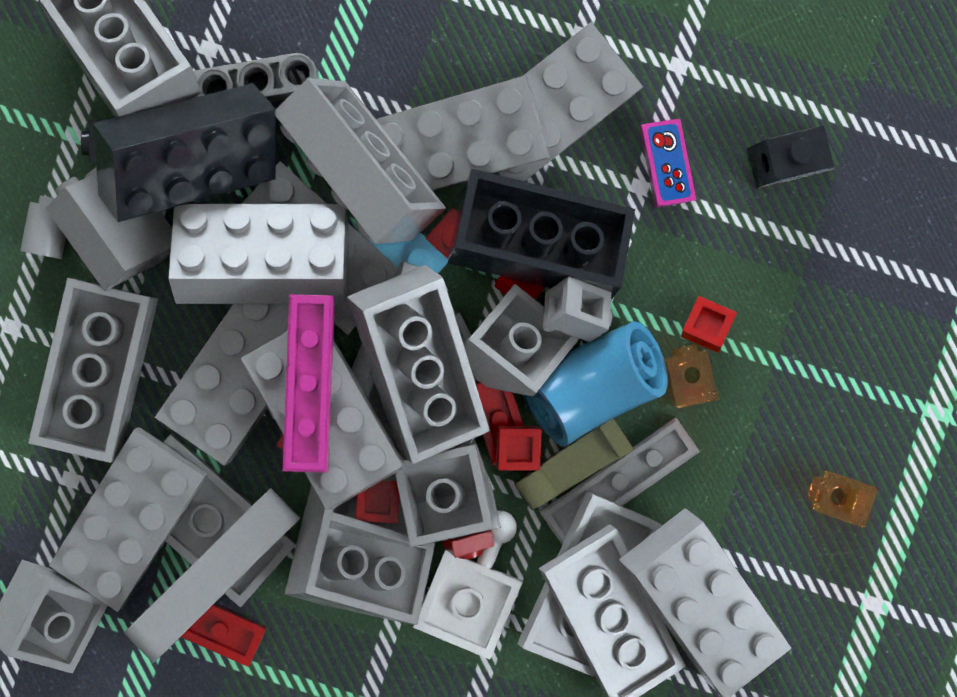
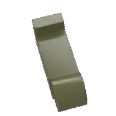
M611 419L541 462L540 470L530 471L516 481L514 485L530 509L533 510L616 459L624 457L634 449L615 420Z

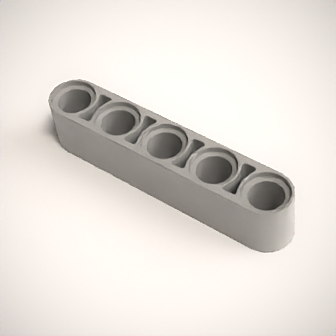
M301 53L194 70L193 72L201 93L193 98L207 95V87L214 80L222 79L226 81L227 89L247 85L249 78L254 73L263 72L268 75V84L260 92L269 102L286 100L300 86L294 85L288 80V74L293 67L298 65L308 67L310 69L309 78L319 79V73L313 61Z
M270 488L124 634L154 663L300 517Z

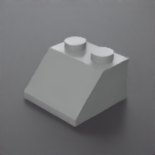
M514 284L468 339L464 348L473 377L484 386L534 397L579 338L555 329L551 332L543 330L544 306Z
M476 444L440 452L415 464H412L409 460H404L406 467L395 473L410 547L501 528L492 485Z
M22 560L0 601V650L9 657L73 674L108 605L56 570Z

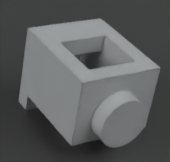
M568 276L545 293L543 330L551 332L555 329L588 342L593 341L608 331L611 325V292Z

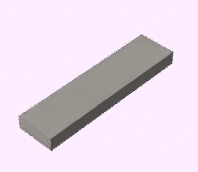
M676 417L634 445L632 452L598 470L539 511L562 545L587 491L623 506L700 452Z

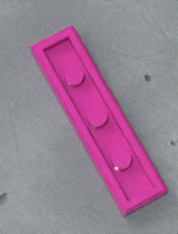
M289 294L283 471L324 473L329 471L334 296Z

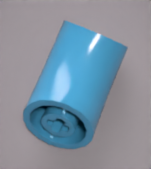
M633 321L569 351L534 397L523 394L522 396L528 409L543 431L555 443L563 447L603 423L664 395L668 385L667 369L662 352L651 332L642 323Z

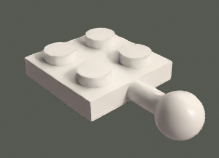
M497 511L501 528L491 530L494 547L482 550L483 553L478 557L477 562L472 559L455 558L445 549L421 606L418 624L414 625L413 628L491 659L523 583L522 580L492 568L501 545L509 542L517 530L514 517L506 511Z

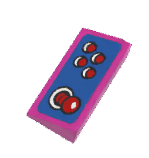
M674 119L640 125L639 130L655 209L696 201L681 120Z

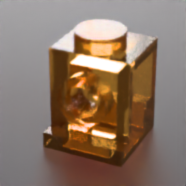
M696 344L673 348V357L664 358L673 406L675 408H682L719 400L708 351H698ZM689 367L696 368L699 373V377L694 383H688L684 379V372Z
M824 470L822 478L819 476L813 478L808 492V500L814 501L811 509L816 512L865 528L878 488ZM841 488L844 492V499L842 502L834 504L831 500V494L833 490Z

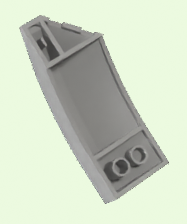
M402 262L394 277L418 267ZM453 309L460 335L465 345L472 335L461 314H456ZM361 345L351 370L396 447L363 345ZM397 449V451H398V453L400 454L402 460H403V461H404V460H408V459ZM395 473L384 480L396 481ZM311 486L285 595L324 606L417 625L435 543L410 547L400 496L397 524L366 522L355 519L356 496L334 509L326 510L314 487Z

